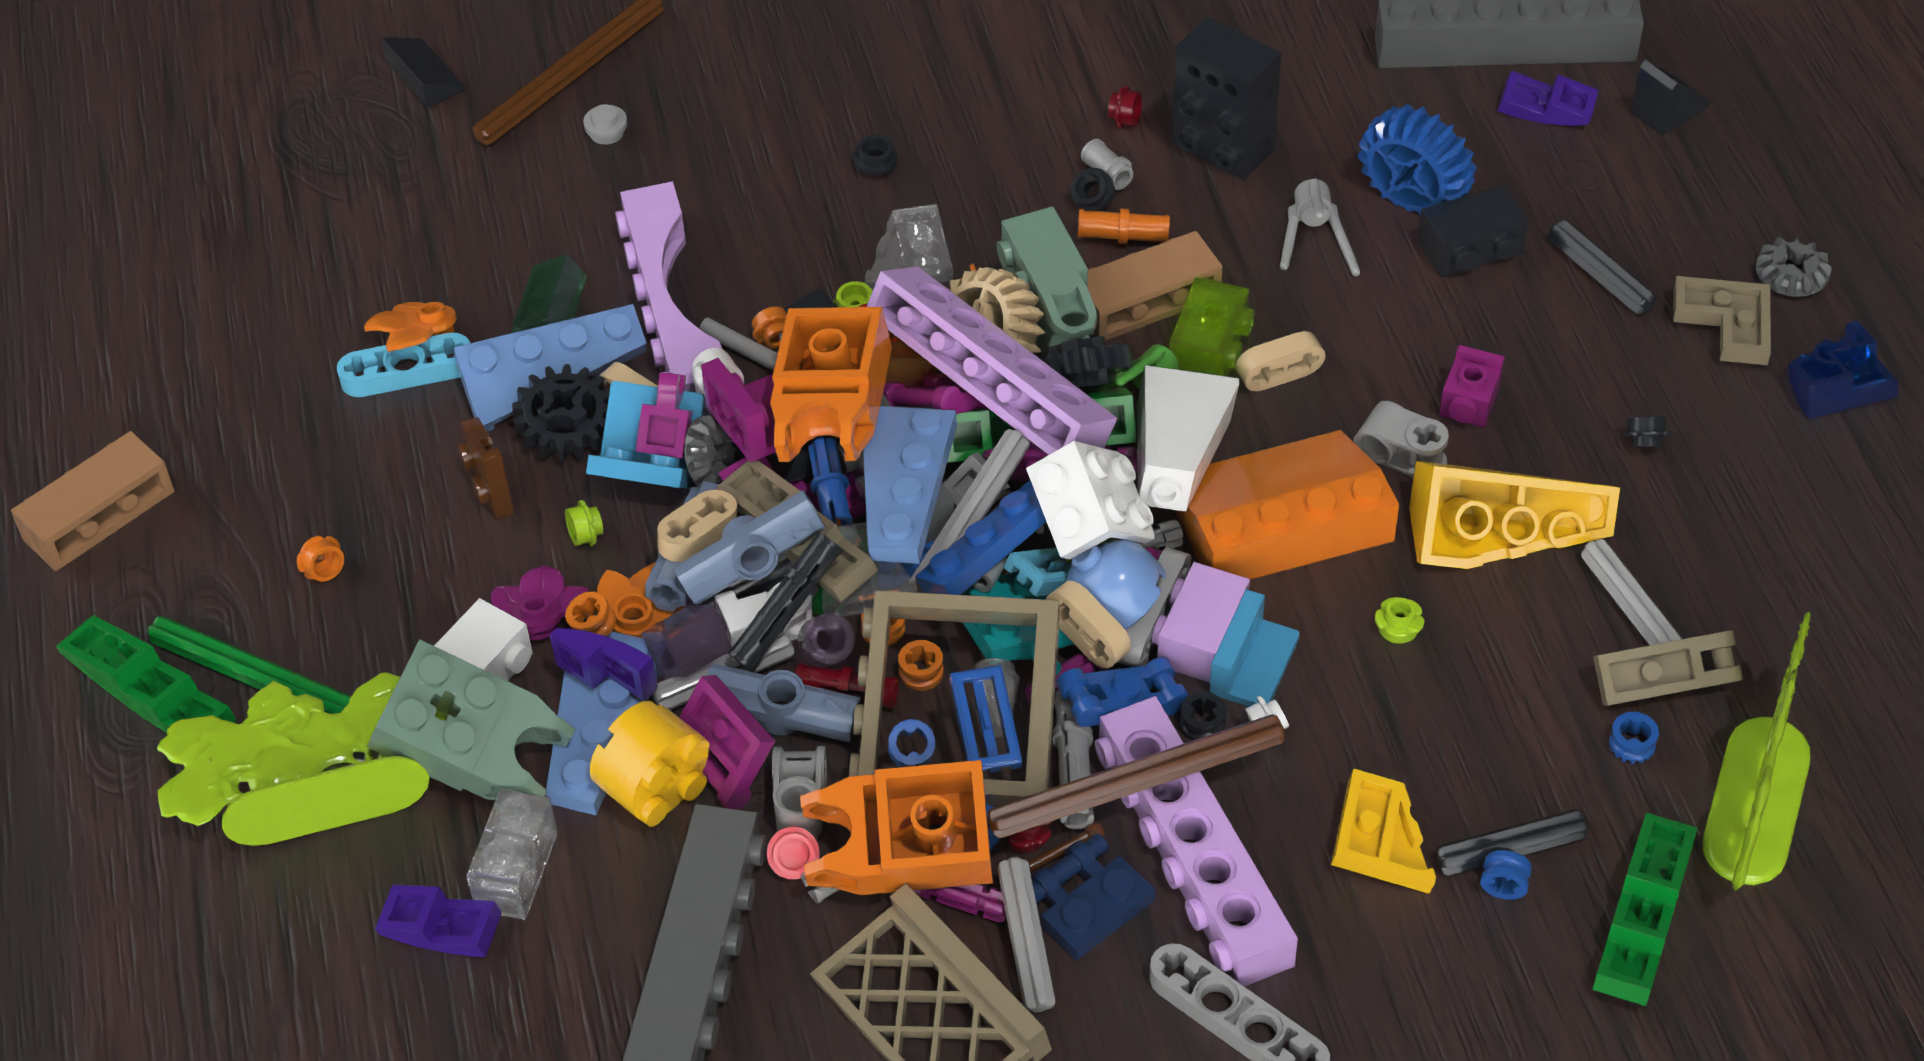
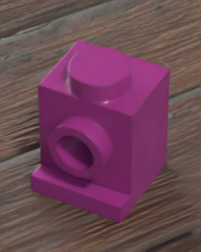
M1459 345L1456 351V358L1442 392L1439 416L1485 428L1500 389L1505 356Z

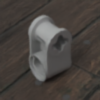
M1379 402L1353 439V442L1375 464L1384 465L1411 478L1414 477L1415 463L1418 459H1421L1423 462L1447 464V457L1443 450L1447 447L1449 434L1445 425L1438 420L1404 409L1394 402ZM1432 433L1435 434V442L1431 441Z
M774 746L772 779L777 831L788 826H797L808 830L817 839L822 832L823 821L803 817L800 796L827 787L826 746H817L815 751H784L781 746Z

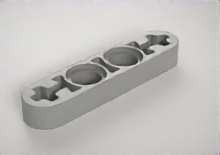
M1171 943L1161 946L1154 952L1150 963V983L1152 988L1165 1000L1249 1060L1295 1061L1296 1059L1298 1061H1305L1309 1057L1315 1061H1330L1328 1048L1321 1040L1192 949L1182 944ZM1178 966L1184 967L1183 976L1178 973H1174L1170 977L1164 975L1165 967L1171 970L1176 969ZM1189 984L1194 986L1192 994H1189ZM1221 992L1231 999L1232 1005L1225 1011L1215 1012L1207 1009L1203 1005L1202 999L1208 993ZM1259 1022L1270 1025L1276 1035L1269 1042L1258 1043L1251 1040L1246 1035L1245 1030L1251 1024ZM1286 1040L1289 1041L1288 1051L1283 1048Z

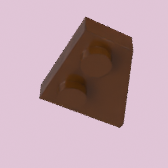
M479 417L460 422L464 442L457 444V449L465 471L474 469L476 476L471 477L480 505L488 502L496 520L513 515L514 510L502 454L499 448L491 447L493 444L491 436L485 430Z

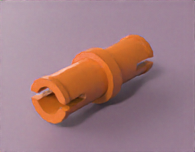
M1120 208L1119 213L1079 209L1077 238L1117 239L1118 244L1127 245L1128 240L1164 243L1169 237L1170 216L1167 214L1129 213V209Z

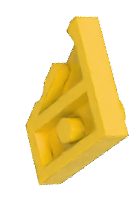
M1353 769L1348 779L1331 865L1429 894L1435 884L1436 875L1433 868L1427 869L1420 848L1423 837L1417 821L1410 814L1411 802L1404 783Z

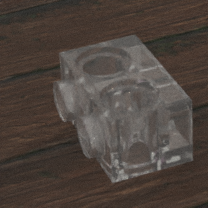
M503 789L499 790L466 876L473 900L495 901L502 912L501 915L526 920L558 834L550 798Z

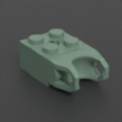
M1052 206L1001 221L1002 241H998L996 247L1002 270L1012 272L1014 276L1030 284L1029 291H1032L1039 297L1035 307L1045 314L1037 322V326L1046 333L1038 336L1035 343L1042 351L1039 352L1041 357L1045 358L1046 355H1050V346L1061 344V342L1067 340L1090 338L1089 335L1094 334L1097 324V313L1087 288L1088 268L1055 208Z
M419 639L373 731L367 747L387 757L404 756L412 758L423 766L429 777L459 791L466 789L488 800L514 801L538 808L547 790L520 766L516 760L514 748L525 742L566 747L576 729L564 719L558 717L537 695ZM436 711L446 714V720L435 717Z

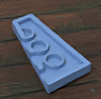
M631 304L454 347V358L473 417H479L485 430L489 432L495 429L496 423L513 415L512 403L518 402L517 389L518 387L530 389L528 376L531 374L542 379L546 377L545 367L550 366L555 374L562 373L565 364H570L573 374H578L581 369L586 367L589 369V376L595 378L614 362L623 364L645 353L647 343L635 308Z
M880 406L875 434L863 449L868 550L873 561L920 564L957 428L955 410L944 411L941 409Z
M613 631L607 636L626 643L652 657L656 679L658 678L668 656L665 643ZM564 672L558 717L564 719L576 730L566 747L553 745L546 786L548 804L597 815L606 793L591 780L590 762L598 744L605 749L614 736L608 730L611 724L627 709L642 702V699L608 677L592 689L568 672Z

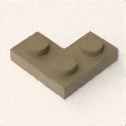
M1676 276L1673 297V322L1720 326V361L1768 365L1771 354L1770 284Z

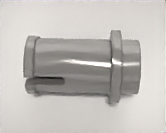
M1093 139L1082 149L1081 160L1091 168H1099L1108 173L1113 179L1115 190H1121L1131 182L1134 174L1131 162L1123 156L1118 157L1102 140Z

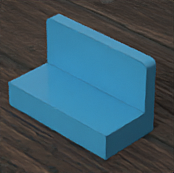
M1246 589L1211 663L1209 692L1220 698L1250 707L1258 703L1256 699L1258 696L1263 697L1266 704L1272 701L1299 641V631L1264 620L1265 595Z

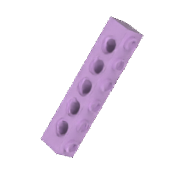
M920 267L880 271L867 307L883 308L887 329L1009 425L1023 433L1027 439L1048 455L1073 441L1105 448L1116 423V416Z
M1156 696L1100 716L1099 739L1094 742L1098 759L1105 769L1184 744ZM1200 771L1121 798L1127 808L1134 807L1140 818V831L1145 843L1149 848L1156 847L1163 859L1162 868L1166 880L1172 889L1179 888L1186 899L1185 909L1190 923L1196 931L1203 929L1210 942L1209 952L1212 961L1217 968L1224 973L1227 972L1231 978L1245 987L1295 967L1298 938ZM1161 800H1172L1174 802H1163ZM1192 839V840H1196V841H1198V842L1189 843V842H1185V841H1183V840ZM1208 880H1217V881H1220V882H1222V883H1220V884H1211V883H1208V882H1206V881H1208ZM1240 921L1247 925L1235 926L1229 922Z

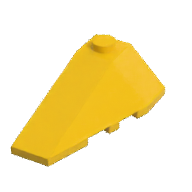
M1416 461L1409 511L1417 563L1469 569L1483 566V563L1527 556V553L1554 547L1562 548L1611 537L1614 535L1620 487Z

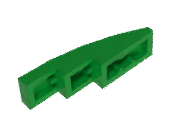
M92 615L56 646L61 655L96 684L166 734L167 729L174 722L182 719L214 715L221 720L233 723L237 721L229 706L199 691L190 675L161 661L152 645L95 615Z
M1650 813L1645 814L1592 990L1647 1006L1698 830L1697 827Z

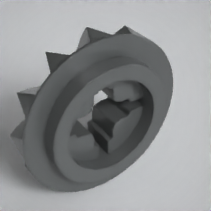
M1797 236L1791 242H1786L1778 237L1773 245H1763L1756 260V272L1764 284H1770V289L1777 293L1794 297L1808 296L1822 290L1828 283L1832 267L1828 265V253L1817 252L1815 242L1807 245L1801 244ZM1791 260L1794 264L1786 265V261ZM1803 264L1801 270L1797 269L1795 265Z
M711 415L696 418L689 426L685 439L684 454L686 465L691 478L697 486L701 485L703 481L715 484L722 483L718 472L736 463L734 452L738 448L733 447L732 439Z

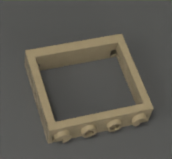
M875 590L873 608L865 607L863 616V638H870L869 656L861 655L859 660L858 685L866 686L865 703L856 704L854 735L862 736L860 754L852 753L850 757L849 777L872 775L877 770L890 618L1036 626L1025 782L984 779L985 798L987 804L996 807L1047 790L1049 784L1060 625L1059 600Z

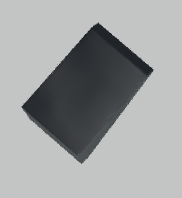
M1645 59L1639 69L1631 113L1663 136L1707 109L1711 101L1679 77Z

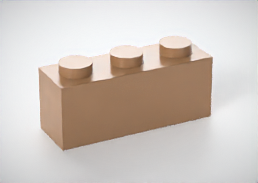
M1193 231L1180 237L1171 238L1156 246L1131 253L1126 257L1102 266L1088 269L1087 288L1097 313V324L1093 336H1104L1105 341L1221 298L1222 265L1198 232Z
M129 431L34 495L26 498L22 503L11 509V513L23 541L56 572L175 491L165 462L132 431Z

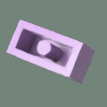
M1193 562L1186 579L1178 578L1173 587L1170 597V606L1172 608L1168 616L1160 615L1156 622L1152 643L1158 645L1157 658L1163 657L1168 659L1175 672L1210 683L1211 663L1245 590L1250 588V579Z

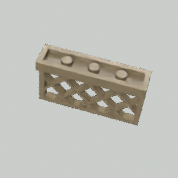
M906 883L890 896L893 904L810 973L817 985L887 1061H905L901 1057L903 1038L932 1039L930 1061H939L941 1039H971L969 1061H978L979 1040H1003L1013 1052L1002 1061H1028L1029 1059L1039 1061L1052 1050L1046 1030L1040 1022ZM893 926L905 937L903 955L875 954L877 939ZM913 946L921 953V955H912ZM866 949V954H860ZM845 966H864L862 989H839L830 978ZM873 967H902L899 990H871ZM911 967H934L939 973L937 991L909 990ZM947 982H948L956 991H946ZM851 1001H860L859 1010ZM870 1001L898 1002L896 1025H872L868 1021ZM907 1002L936 1003L934 1026H905ZM945 1003H968L973 1008L972 1028L943 1027ZM981 1019L991 1028H981ZM885 1038H894L893 1047Z

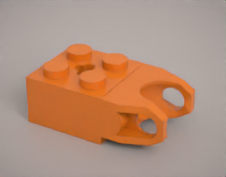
M882 307L788 308L772 376L774 388L770 401L775 419L774 447L779 462H790L800 453L802 446L809 440L823 435L840 438V445L844 448L845 461H856L874 436L892 350Z
M981 760L875 770V774L850 776L824 789L815 790L800 796L803 817L840 824L851 832V837L841 849L826 854L818 860L804 864L805 878L809 886L836 888L857 895L896 892L905 883L912 890L993 883ZM935 823L941 824V827L935 830H930L929 825Z

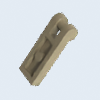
M1733 630L1593 656L1603 706L1743 680L1741 666H1735L1731 646L1736 645ZM1711 650L1715 670L1704 672L1700 652Z

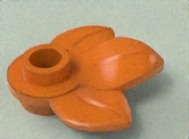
M407 302L394 306L392 311H383L373 315L365 323L364 330L365 332H389L390 335L386 342V349L390 352L424 343L431 336L453 333L457 317L452 307L445 306L441 302Z
M656 562L641 569L629 579L612 570H606L597 586V593H601L606 598L609 606L615 612L616 624L612 630L613 632L644 638L651 634L657 626L676 623L690 612L687 604L686 606L676 608L674 612L661 610L656 607L652 600L645 597V584Z

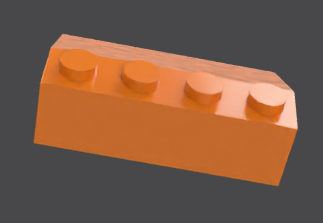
M1338 430L1211 463L1187 510L1174 511L1198 563L1251 580L1394 542L1399 503L1381 468L1346 434Z

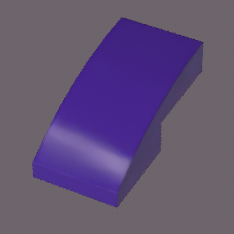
M1511 71L1505 82L1497 111L1513 117L1544 124L1588 125L1599 90L1561 75H1557L1551 86Z
M556 628L550 634L556 665L590 688L594 689L601 681L608 677L643 701L658 689L653 658L642 651L613 638L587 631Z
M392 884L375 930L381 936L412 946L449 954L486 958L502 912L495 901L447 899L440 887Z

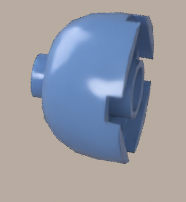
M1112 538L1106 539L1072 558V566L1066 581L1080 583L1124 629H1127L1143 617L1157 601L1161 590L1156 583L1159 575L1166 579V571L1157 559L1139 543L1127 539Z

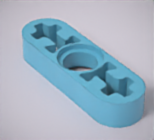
M445 333L431 336L424 343L390 352L387 351L386 345L350 352L343 356L337 364L341 388L350 396L365 397L460 378L455 358H447V355L454 354V347L470 344V341L466 336L459 333ZM431 357L432 363H427L426 358ZM405 359H412L418 362L409 370H397L394 368L398 362ZM384 366L386 372L380 373L379 367ZM364 371V375L356 376L357 372Z

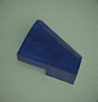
M1859 321L1847 324L1846 336L1834 343L1831 340L1825 339L1816 345L1813 352L1801 355L1788 364V374L1793 391L1808 419L1898 396V380L1877 358V341Z

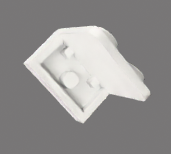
M1073 441L1026 468L1060 558L1072 559L1110 537L1127 539L1143 544L1155 538L1151 526L1153 524L1152 512L1148 505L1139 498L1134 484L1136 473L1133 465L1125 455L1117 451Z

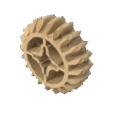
M979 267L978 271H964L962 280H950L951 292L1031 353L1042 352L1035 343L1038 336L1046 333L1037 326V322L1045 314L1035 307L1039 297L1032 291H1029L1030 284L1026 283L1023 279L1017 278L1012 272L1002 269L998 271L990 267Z

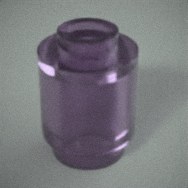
M832 613L810 618L802 625L798 634V647L801 654L809 662L816 665H830L843 661L849 656L855 643V634L850 623L842 616ZM819 631L828 633L831 639L829 647L825 650H822L817 643V633Z

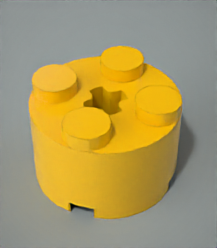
M642 701L627 709L611 724L608 730L614 736L605 749L598 744L591 758V780L636 818L643 821L649 827H654L684 799L692 801L703 791L707 783V777L702 772L707 763L710 743L705 737L660 703L657 706L652 701Z

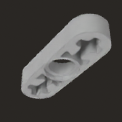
M1169 547L1164 548L1158 562L1166 571V579L1159 575L1156 583L1161 593L1148 612L1131 627L1125 629L1130 638L1131 649L1117 663L1128 667H1139L1147 664L1156 645L1152 643L1156 622L1160 615L1168 616L1172 608L1170 606V597L1173 587L1178 578L1186 579L1190 570L1191 554Z

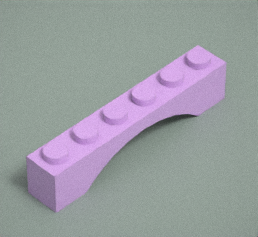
M673 181L620 192L623 210L615 212L620 238L629 237L630 242L623 243L629 270L638 269V274H633L632 278L637 300H646L647 306L641 307L646 333L655 332L656 339L650 340L655 366L664 365L666 372L662 373L686 375L685 391L696 393L692 375V365L695 358L706 349H722L719 340L701 331L684 317L673 303L667 290L668 277L675 259L686 244L682 211Z

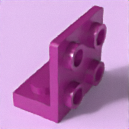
M719 358L701 364L706 408L751 463L776 453L774 447L775 419L770 405L774 388L773 374L744 385L741 377L736 372L731 374Z

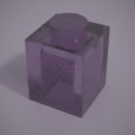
M713 604L686 606L641 633L661 678L687 677L726 654L732 648L727 637L726 623L723 617L715 611Z

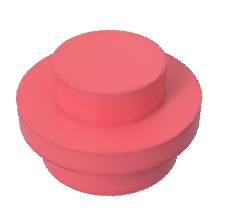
M788 826L778 830L769 840L766 852L767 860L777 875L786 879H800L801 874L805 872L804 864L819 859V846L815 837L808 830L797 826Z

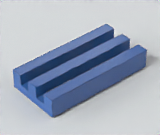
M1002 665L950 673L949 680L966 761L981 760L982 770H990V773L1000 772L1001 768L1010 767L1011 770L1021 768L1022 758ZM983 680H992L1007 754L998 755ZM965 683H971L987 757L979 758L964 688Z

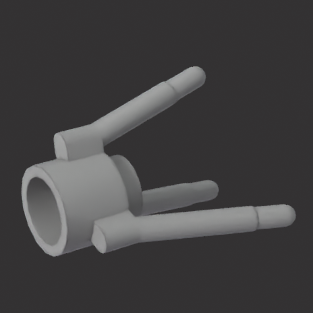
M1310 179L1301 182L1294 191L1295 204L1288 208L1289 221L1281 254L1280 268L1287 270L1289 267L1298 222L1303 221L1306 225L1315 227L1324 224L1328 220L1351 274L1358 276L1360 269L1340 222L1338 208L1335 204L1331 203L1330 188L1322 180Z

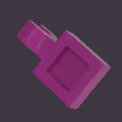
M660 372L656 405L642 404L636 452L685 458V439L688 428L692 423L693 415L692 410L679 409L685 391L686 375Z

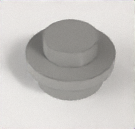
M599 105L589 110L584 116V129L594 142L604 145L612 144L623 137L627 127V117L625 112L617 106Z

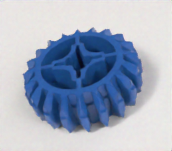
M1406 104L1402 108L1392 106L1379 117L1376 116L1358 143L1361 151L1357 157L1364 163L1361 172L1371 177L1369 186L1380 190L1382 193L1381 199L1388 198L1394 205L1403 207L1409 212L1417 211L1421 216V209L1467 196L1475 182L1474 173L1477 167L1471 162L1474 152L1463 147L1466 138L1457 136L1453 132L1454 124L1447 126L1441 122L1440 114L1432 117L1428 115L1423 106L1414 110L1412 106Z

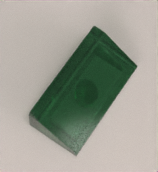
M568 254L532 267L511 333L574 318L586 282V274Z

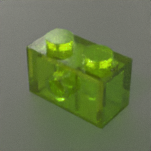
M1195 277L1170 340L1169 350L1173 352L1178 360V370L1225 377L1229 368L1236 370L1235 365L1242 352V342H1239L1241 335L1249 336L1254 321L1255 310L1248 308V288Z

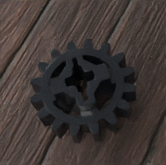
M1104 336L1063 341L1061 344L1049 347L1050 355H1046L1045 358H1039L1081 391L1099 389L1104 385L1113 384L1111 375L1125 372L1133 366L1130 345L1117 343L1106 346Z
M565 364L562 373L555 374L554 370L548 366L545 367L546 377L540 379L533 374L528 376L530 389L518 387V402L512 403L515 432L517 436L523 435L524 446L527 449L539 445L541 458H546L551 451L557 452L559 462L565 461L567 452H574L575 456L580 460L584 458L583 448L589 446L595 451L601 449L600 437H603L610 393V390H605L604 378L599 376L590 381L588 368L584 367L578 374H573L570 364ZM539 405L541 407L537 409L538 417L534 419V411ZM594 406L596 409L592 420H589L591 408Z

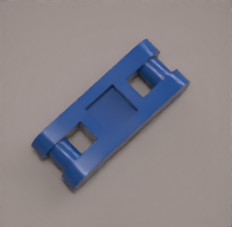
M1163 657L1156 658L1145 666L1084 673L1080 668H1073L1062 673L1056 680V686L1062 697L1070 700L1073 704L1071 713L1077 724L1081 727L1100 725V716L1154 696L1157 697L1167 716L1178 714L1181 711L1182 702L1189 696L1182 684H1176L1173 679L1175 671L1169 660ZM1156 689L1158 692L1151 693L1150 690Z

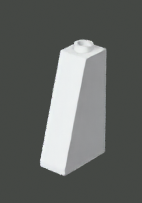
M1145 365L1137 402V491L1139 498L1148 506L1180 511L1187 510L1230 424L1239 387V378Z

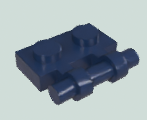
M1095 833L1085 842L1079 840L1065 849V857L1049 869L1041 867L1031 875L1036 904L1042 900L1050 908L1041 915V928L1075 961L1079 960L1155 901L1156 889L1121 856H1118L1105 867L1096 860L1109 850L1107 841L1099 833ZM1078 874L1085 882L1068 894L1061 888V885Z

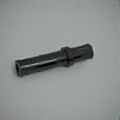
M817 531L814 539L793 567L787 565L781 574L785 576L727 653L753 672L756 669V665L783 632L809 595L814 597L819 591L816 585L844 550L827 536Z

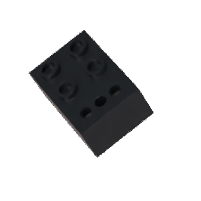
M1207 16L1176 45L1172 144L1217 166L1222 171L1245 180L1275 148L1281 52Z

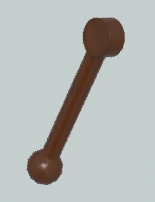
M1097 822L1087 825L1085 832L1028 861L1030 872L1064 855L1065 849L1078 840L1085 842L1095 833H1099L1104 837V827Z

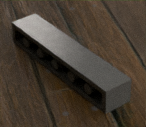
M1379 0L1375 44L1379 68L1637 61L1644 21L1639 0Z
M695 804L623 1061H703L705 1050H713L715 1048L719 1031V1018L715 1017L718 1002L725 1003L729 996L731 970H727L730 956H738L740 953L744 928L743 924H739L742 911H750L753 905L755 879H751L754 866H762L766 855L767 836L760 834L756 812Z

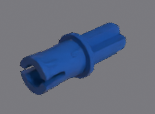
M818 437L808 447L814 476L810 483L811 492L817 495L820 513L836 525V518L837 520L840 519L842 529L846 530L853 524L846 495L849 480L845 474H842L836 441L833 438L825 439Z

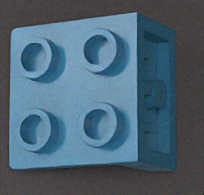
M613 381L611 383L601 455H588L586 474L691 489L693 479L688 471L685 458L636 452L642 404L656 405L658 387ZM684 391L679 409L692 410V422L696 418L703 416L704 395Z

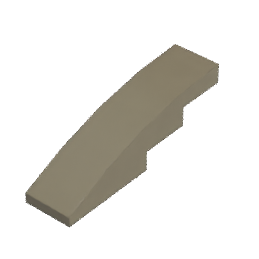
M748 460L716 487L718 490L730 493L736 499L737 511L742 516L750 515L754 517L762 515L800 492V490L758 460L751 463ZM817 511L826 527L820 532L844 550L818 582V585L839 602H842L879 570L870 556L845 539L837 525ZM815 535L783 553V555L795 564Z

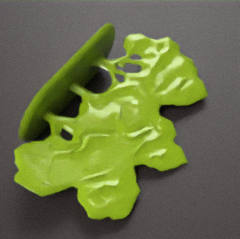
M1809 611L1804 615L1803 622L1800 624V630L1798 631V638L1794 643L1793 652L1790 653V663L1785 671L1774 716L1748 719L1735 727L1728 740L1703 835V853L1711 868L1721 877L1732 881L1735 891L1744 884L1757 885L1771 881L1782 872L1788 859L1810 766V746L1805 736L1796 727L1787 722L1792 697L1796 689L1794 685L1797 667L1800 665L1803 657L1804 641L1808 636L1807 631L1810 628L1811 614Z
M388 672L378 674L358 687L350 697L348 705L341 713L336 714L326 713L321 699L307 694L295 696L289 687L272 681L248 701V718L242 724L221 720L214 715L182 719L174 722L167 729V736L160 741L157 749L166 755L169 761L183 764L184 769L157 790L161 816L167 818L177 816L183 822L199 826L211 821L225 805L229 804L222 817V829L227 838L238 844L258 846L391 814L411 806L422 797L428 788L429 775L421 764L409 757H387L380 754L377 759H373V750L367 747L400 677ZM436 711L435 717L445 721L447 715ZM353 753H365V761H358L353 757ZM346 762L353 764L323 772L325 768L334 764ZM248 782L251 791L242 793L238 788L239 783Z

